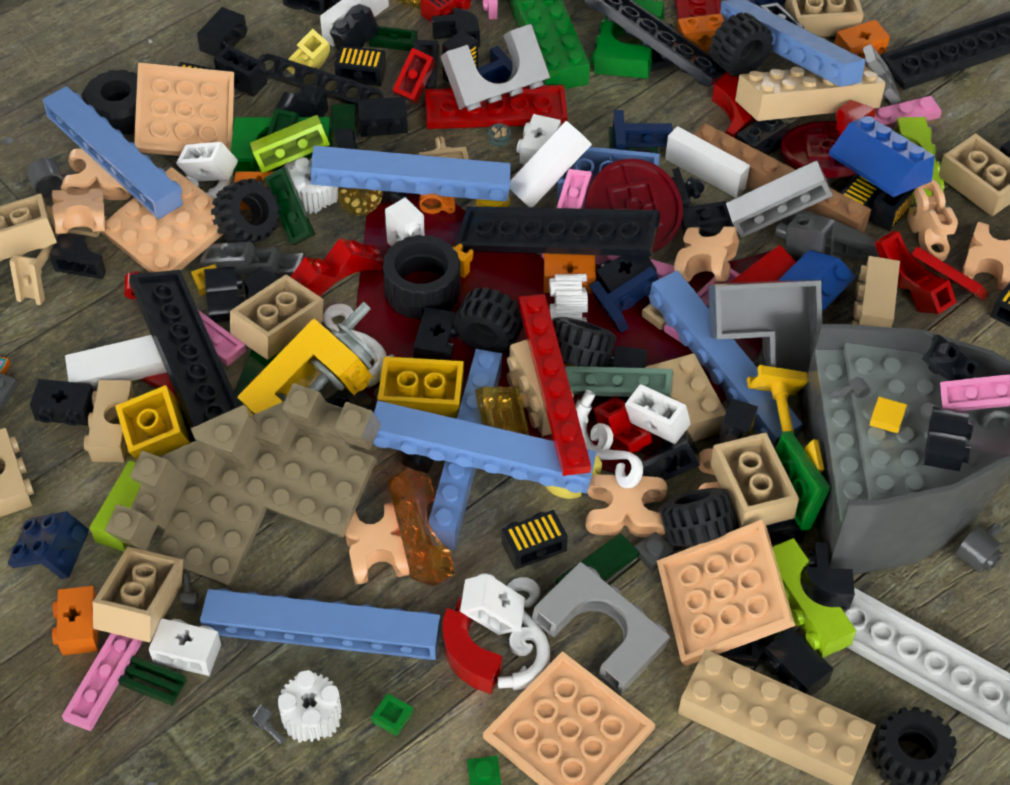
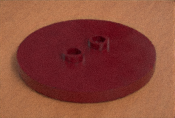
M816 121L799 125L788 131L781 140V157L787 165L795 170L818 161L826 178L846 177L857 174L829 156L830 149L840 137V131L836 130V121Z
M622 159L607 165L595 176L586 195V209L659 210L661 217L652 253L662 249L674 238L682 222L683 204L676 184L664 170L645 160Z

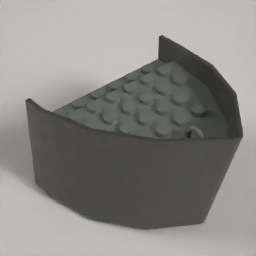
M820 324L807 374L809 382L804 386L801 397V417L805 444L807 446L813 439L818 440L824 471L821 474L831 487L816 517L820 543H827L829 568L853 569V575L919 563L964 534L1010 477V406L963 411L969 413L968 422H973L974 426L971 440L966 439V445L971 446L968 464L962 463L960 471L923 465L933 406L943 408L940 382L948 381L940 373L934 374L928 368L929 364L922 360L924 354L931 347L933 336L938 334L919 329L850 324ZM942 336L948 342H953L957 345L959 351L967 358H972L979 364L973 378L1010 374V361L998 353ZM856 377L862 378L871 390L863 398H857L853 392L832 400L828 398V393L845 388ZM878 397L907 404L898 434L869 426Z

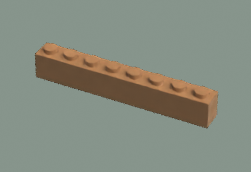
M706 123L693 134L749 164L750 168L746 187L751 190H755L795 171V169ZM831 188L833 196L803 209L838 221L862 233L866 229L871 212L870 208Z

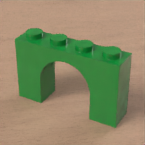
M632 0L664 22V1ZM604 15L605 20L600 22V35L596 36L595 50H592L590 63L594 64V74L648 79L652 64V48L645 45L626 44L616 40L617 37L626 32L623 30V27L617 23L610 22Z
M234 117L231 153L238 162L233 170V175H235V172H256L258 163L250 143L267 136L272 117ZM299 117L297 123L310 117ZM318 117L330 144L327 147H331L330 117ZM313 152L303 157L310 160V158H312Z

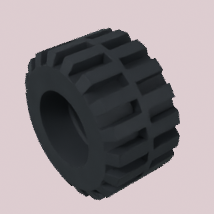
M740 12L736 16H730L727 21L725 20L720 28H717L715 36L712 37V44L709 50L711 51L710 56L731 76L739 77L740 74H749L751 71H756L759 66H762L764 60L768 58L769 51L773 46L771 44L773 42L772 32L753 15Z
M251 178L248 180L243 179L223 187V190L218 191L216 194L218 198L213 199L212 202L215 208L211 209V215H215V219L212 221L214 225H218L217 232L224 234L226 241L232 240V243H255L270 237L273 231L277 230L279 225L276 222L281 219V215L278 214L281 207L280 204L277 205L276 200H278L276 194L272 195V189L269 186L264 187V182H256L255 179ZM241 201H244L251 209V224L245 221L241 214Z
M485 287L483 289L475 288L474 291L468 292L454 317L453 325H455V332L459 334L458 336L461 340L465 341V344L473 347L474 350L479 349L505 355L510 351V345L516 343L524 327L518 303L509 298L510 296L507 294H503L498 290H491Z
M553 318L552 322L564 362L581 367H608L617 338L611 331L573 318Z
M706 488L688 492L670 499L659 508L667 540L671 545L691 546L706 543L724 536L737 526L729 492L726 489Z
M904 707L899 709L898 714L895 711L890 713L888 718L884 719L872 749V757L875 758L873 763L875 769L882 770L880 777L883 780L888 778L891 781L889 785H940L949 772L957 753V749L954 748L957 743L955 736H950L952 732L950 726L942 724L943 718L939 715L936 718L931 715L932 711L928 709L925 712H920L919 707H912L911 711ZM913 741L918 743L926 750L929 759L918 760L908 756L901 749L899 742Z

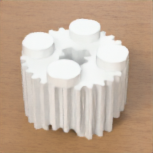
M301 157L295 160V166H292V169L289 170L305 211H308L309 214L312 212L317 214L322 207L327 208L326 205L330 206L333 203H337L339 198L338 187L311 185L312 158L308 160L305 157Z
M555 274V278H549L550 297H554V304H550L552 320L556 317H567L587 322L586 317L582 318V312L588 311L587 291L585 288H582V282H587L586 274Z
M309 670L301 671L294 677L295 680H289V685H284L285 689H281V695L278 698L283 726L287 729L288 736L292 735V739H298L299 743L301 741L306 742L308 739L313 742L315 738L319 741L320 737H332V732L336 733V727H340L339 719H341L342 713L337 686H334L333 681H329L328 677L323 678L322 674L317 676L316 673Z

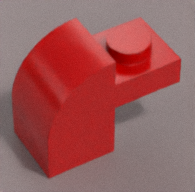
M616 396L593 408L597 424H606L612 430L613 442L611 448L613 450L635 453L652 443L651 434L648 431L630 423L625 406L626 402Z

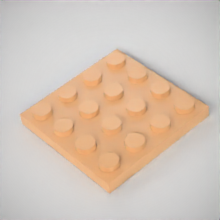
M138 63L134 144L140 153L180 156L187 144L222 142L231 152L234 72Z
M172 167L165 173L170 180L176 181L182 189V206L158 220L134 197L105 221V232H101L103 236L148 272L181 271L223 235L217 232L219 227L217 224L214 225L212 221L215 219V215H211V209L215 208L212 204L213 198Z
M763 520L726 533L718 539L698 544L657 560L680 659L685 666L699 662L705 649L720 654L795 626L768 530Z
M562 651L483 732V739L539 785H605L655 729V723Z

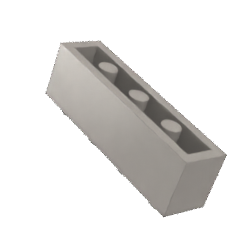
M815 161L727 202L726 205L731 221L742 238L833 195L818 161Z

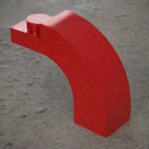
M460 597L455 610L447 608L444 614V653L451 669L462 681L475 689L492 694L497 677H499L502 671V655L485 650L472 641L468 631L473 619L460 612L462 597Z

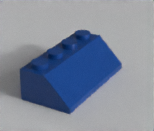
M864 116L859 120L849 123L829 151V156L892 197L932 182L935 156L870 116Z
M809 250L778 281L821 280L823 311L857 276L839 258Z

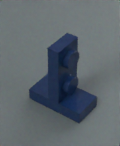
M497 45L490 48V63L477 68V71L485 80L491 83H505L512 73V61Z
M614 110L612 125L614 149L625 150L626 147H667L668 135L673 131L672 123H624L623 110Z
M651 266L609 294H607L598 280L589 286L598 303L619 332L622 333L629 326L621 312L630 309L636 302L648 296L652 283L659 280Z

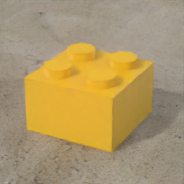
M166 385L115 406L128 451L136 460H138L141 451L160 457L191 443L177 397Z

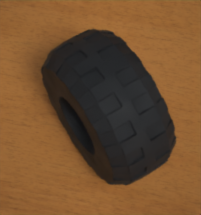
M122 69L109 70L92 78L82 92L83 101L87 105H92L100 117H105L110 126L115 130H120L123 135H130L135 132L137 73Z

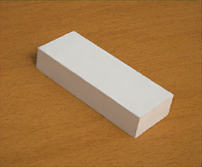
M341 0L320 15L322 37L331 46L335 47L336 45L330 30L337 21L345 18L351 7L358 4L370 7L375 17L389 7V0Z
M565 121L512 178L510 190L529 208H533L592 144L583 134Z
M678 126L668 135L665 160L735 198L746 189L749 164Z
M151 335L65 355L68 381L91 384L93 390H97L99 380L134 381L148 376L167 373Z

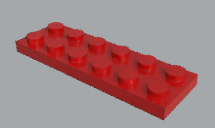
M545 85L533 90L528 86L522 88L523 93L510 97L508 93L502 95V100L492 104H489L488 100L481 102V107L472 111H468L467 108L459 110L452 89H425L427 129L525 126L526 123H530L533 114L561 120V125H563L565 121L568 122L564 85Z

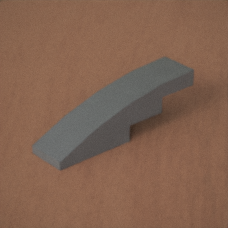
M801 210L782 219L781 223L789 225L799 214L822 218L827 217ZM835 221L833 255L866 262L869 256L877 257L878 252L874 243L876 240L856 229Z
M252 242L211 244L204 251L200 264L204 267L213 264L217 268L235 267L236 274L246 276L254 274L262 267L280 279L284 275L290 277L306 256L304 253L281 254L278 247L255 249Z

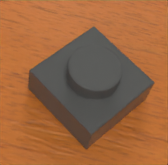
M657 532L634 546L639 551L641 561L651 571L658 568L657 560L674 554V550Z

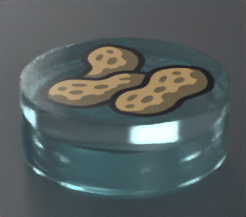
M505 124L490 126L488 129V141L495 146L508 144L511 140V129Z

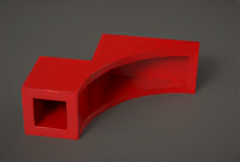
M726 72L714 83L712 101L720 106L728 115L731 125L726 130V134L736 139L738 132L757 120L735 101L739 77H733Z
M892 231L874 242L880 258L900 261L897 288L910 289L917 312L940 314L957 303L950 280L935 276L922 267L907 249L899 231Z
M339 238L324 260L304 257L290 277L321 297L341 279L364 270H381L384 262L380 256V250L374 245H365L356 240L349 241Z

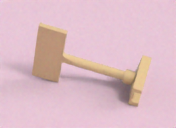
M47 206L54 228L53 209ZM74 227L69 229L67 233L98 237L101 232H93L88 227ZM54 244L42 249L36 259L13 255L10 259L13 284L18 302H22L24 298L35 299L36 305H42L45 296L41 269L50 257Z

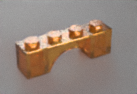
M406 468L388 480L411 579L435 586L455 574L449 548L434 534L427 518V506L435 500L430 476L411 468Z

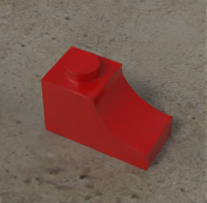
M853 100L841 106L836 112V130L840 131V136L849 123L859 120L864 116L874 118L875 108Z

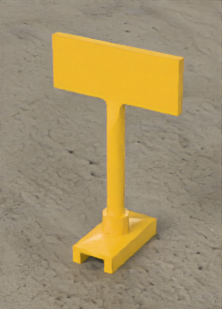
M759 365L757 367L758 376H749L746 379L748 388L772 392V397L777 403L782 432L792 431L794 434L787 398L789 395H796L809 382L807 372ZM813 439L804 450L821 473L824 471L819 442Z

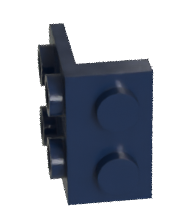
M67 511L29 518L23 524L18 541L11 550L8 565L12 568L43 564L60 579L69 578L89 529Z

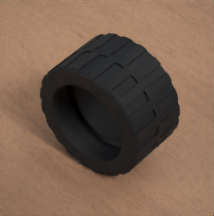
M416 235L404 238V240L396 242L393 247L389 248L383 259L385 297L391 308H394L397 313L405 317L422 320L425 307L447 311L453 308L459 299L461 291L460 259L453 246L440 238L429 235ZM417 271H430L441 276L438 280L425 284H416L403 279L406 275Z

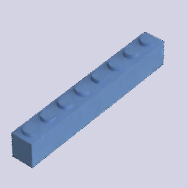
M748 0L722 1L720 14H722L724 21H727L732 15L736 16L737 13L742 12L744 14L746 12L753 15L771 30V36H773L771 51L839 87L861 83L865 59Z
M65 86L42 99L47 117L158 220L183 205L180 185L176 181L170 180L162 168H157L147 155L140 153L133 142L129 143L120 130H115L110 126L105 117H100L94 107L90 104L87 105L77 92L74 93Z
M313 146L311 185L421 195L437 194L445 197L507 202L510 189V163Z
M678 270L653 282L649 294L651 305L661 312L667 325L677 331L682 344L688 346L692 353H695L700 365H703L708 371L713 383L719 385L724 391L729 403L733 398L758 406L753 429L757 434L766 432L775 449L783 433L776 400L773 399L772 392L749 389L746 379L749 376H758L757 367L734 339L717 340L710 337L709 308ZM789 408L794 436L797 438L803 424Z
M476 349L457 419L488 426L502 374V353ZM445 461L427 525L428 546L449 550L456 549L477 468L462 467L457 463Z
M377 401L374 414L381 423L373 443L377 447H388L401 450L406 454H418L430 457L436 461L444 460L457 463L462 467H474L492 474L500 473L512 476L518 480L526 479L539 482L544 486H556L567 489L570 492L587 494L597 451L587 449L591 462L590 473L562 476L554 441Z
M224 588L207 590L200 618L201 625L209 626L218 631L219 636L436 660L441 630L440 615L430 611L411 612L401 608H376L369 604L356 606L348 605L341 601L329 603L320 602L313 598L302 600L289 598L285 595L266 596L257 592L239 593Z

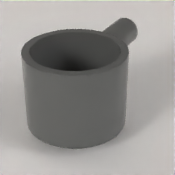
M41 158L32 162L28 166L26 173L35 194L41 193L43 198L52 197L53 190H61L62 181L66 175L78 174L80 172L61 174L54 160Z
M993 523L986 530H983L981 527L975 528L960 545L956 556L978 573H982L985 569L987 571L992 570L1003 556V553L1000 552L1003 544L994 538L1002 531L1001 526L998 523Z

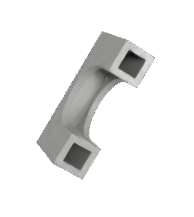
M531 24L511 30L503 35L513 66L512 73L505 83H491L479 74L468 45L447 51L440 56L459 110L467 108L468 111L480 108L481 102L488 100L489 104L502 100V95L509 93L510 97L523 93L522 88L530 86V89L533 90L544 86L543 81L550 78Z
M580 562L534 607L532 620L554 638L574 617L581 613L597 611L611 616L621 627L624 642L601 665L598 677L621 696L664 651L670 636L661 624L653 622L645 616L643 610L638 605L627 601L615 586L608 585L602 580L595 569L587 567Z

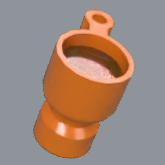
M420 194V208L423 212L435 214L441 210L453 213L455 212V198L439 196L437 194Z

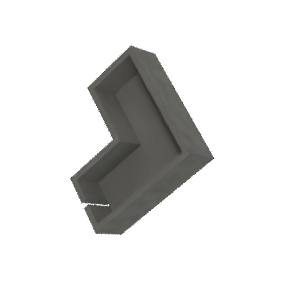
M805 279L708 284L711 338L720 340L762 337L764 366L802 371L808 374L820 324H822L821 280Z

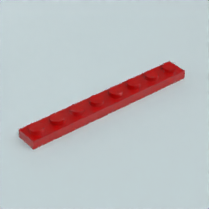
M545 294L520 296L518 305L562 476L590 473L591 462Z

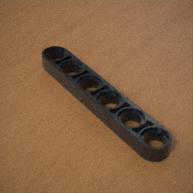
M266 53L258 58L262 62L268 60L274 62L273 68L266 71L268 78L301 89L306 84L304 83V78L308 74L316 75L315 82L308 85L325 89L329 81L337 82V87L333 91H327V97L347 104H356V107H358V100H366L374 94L384 98L382 92L377 88ZM288 67L295 69V73L291 77L283 76V71ZM350 88H357L359 90L355 98L346 96Z

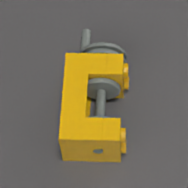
M362 302L343 323L337 325L340 330L339 332L335 330L329 332L313 318L239 394L238 398L254 414H257L285 401L293 383L319 392L329 381L338 390L346 388L353 395L365 389L369 384V380L373 377L368 371L372 368L369 362L377 363L379 359L351 329L371 308L365 302Z

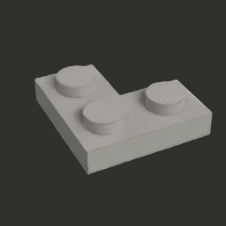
M872 44L863 47L865 66L877 73V76L886 82L882 98L884 100L888 99L892 105L901 102L888 65Z

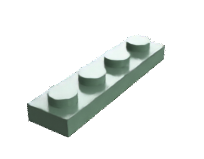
M566 366L565 368L570 389L574 395H584L586 390H590L595 393V396L631 397L641 384L671 398L674 375L672 369Z

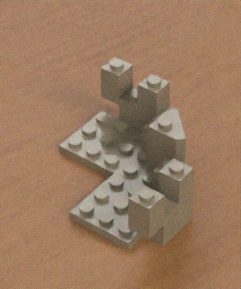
M293 383L286 400L254 415L245 405L191 428L196 441L158 457L141 451L130 475V478L141 485L131 509L119 504L116 505L105 531L121 542L146 551L156 528L161 529L164 533L155 553L183 559V569L232 588L267 509L344 538L377 461L374 456L352 448L356 445L371 450L381 423L371 410L349 402H345L343 408L329 404L320 392Z

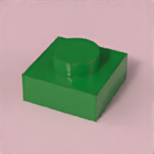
M387 693L372 714L371 722L398 736L413 714V707Z
M498 756L467 759L470 785H502Z

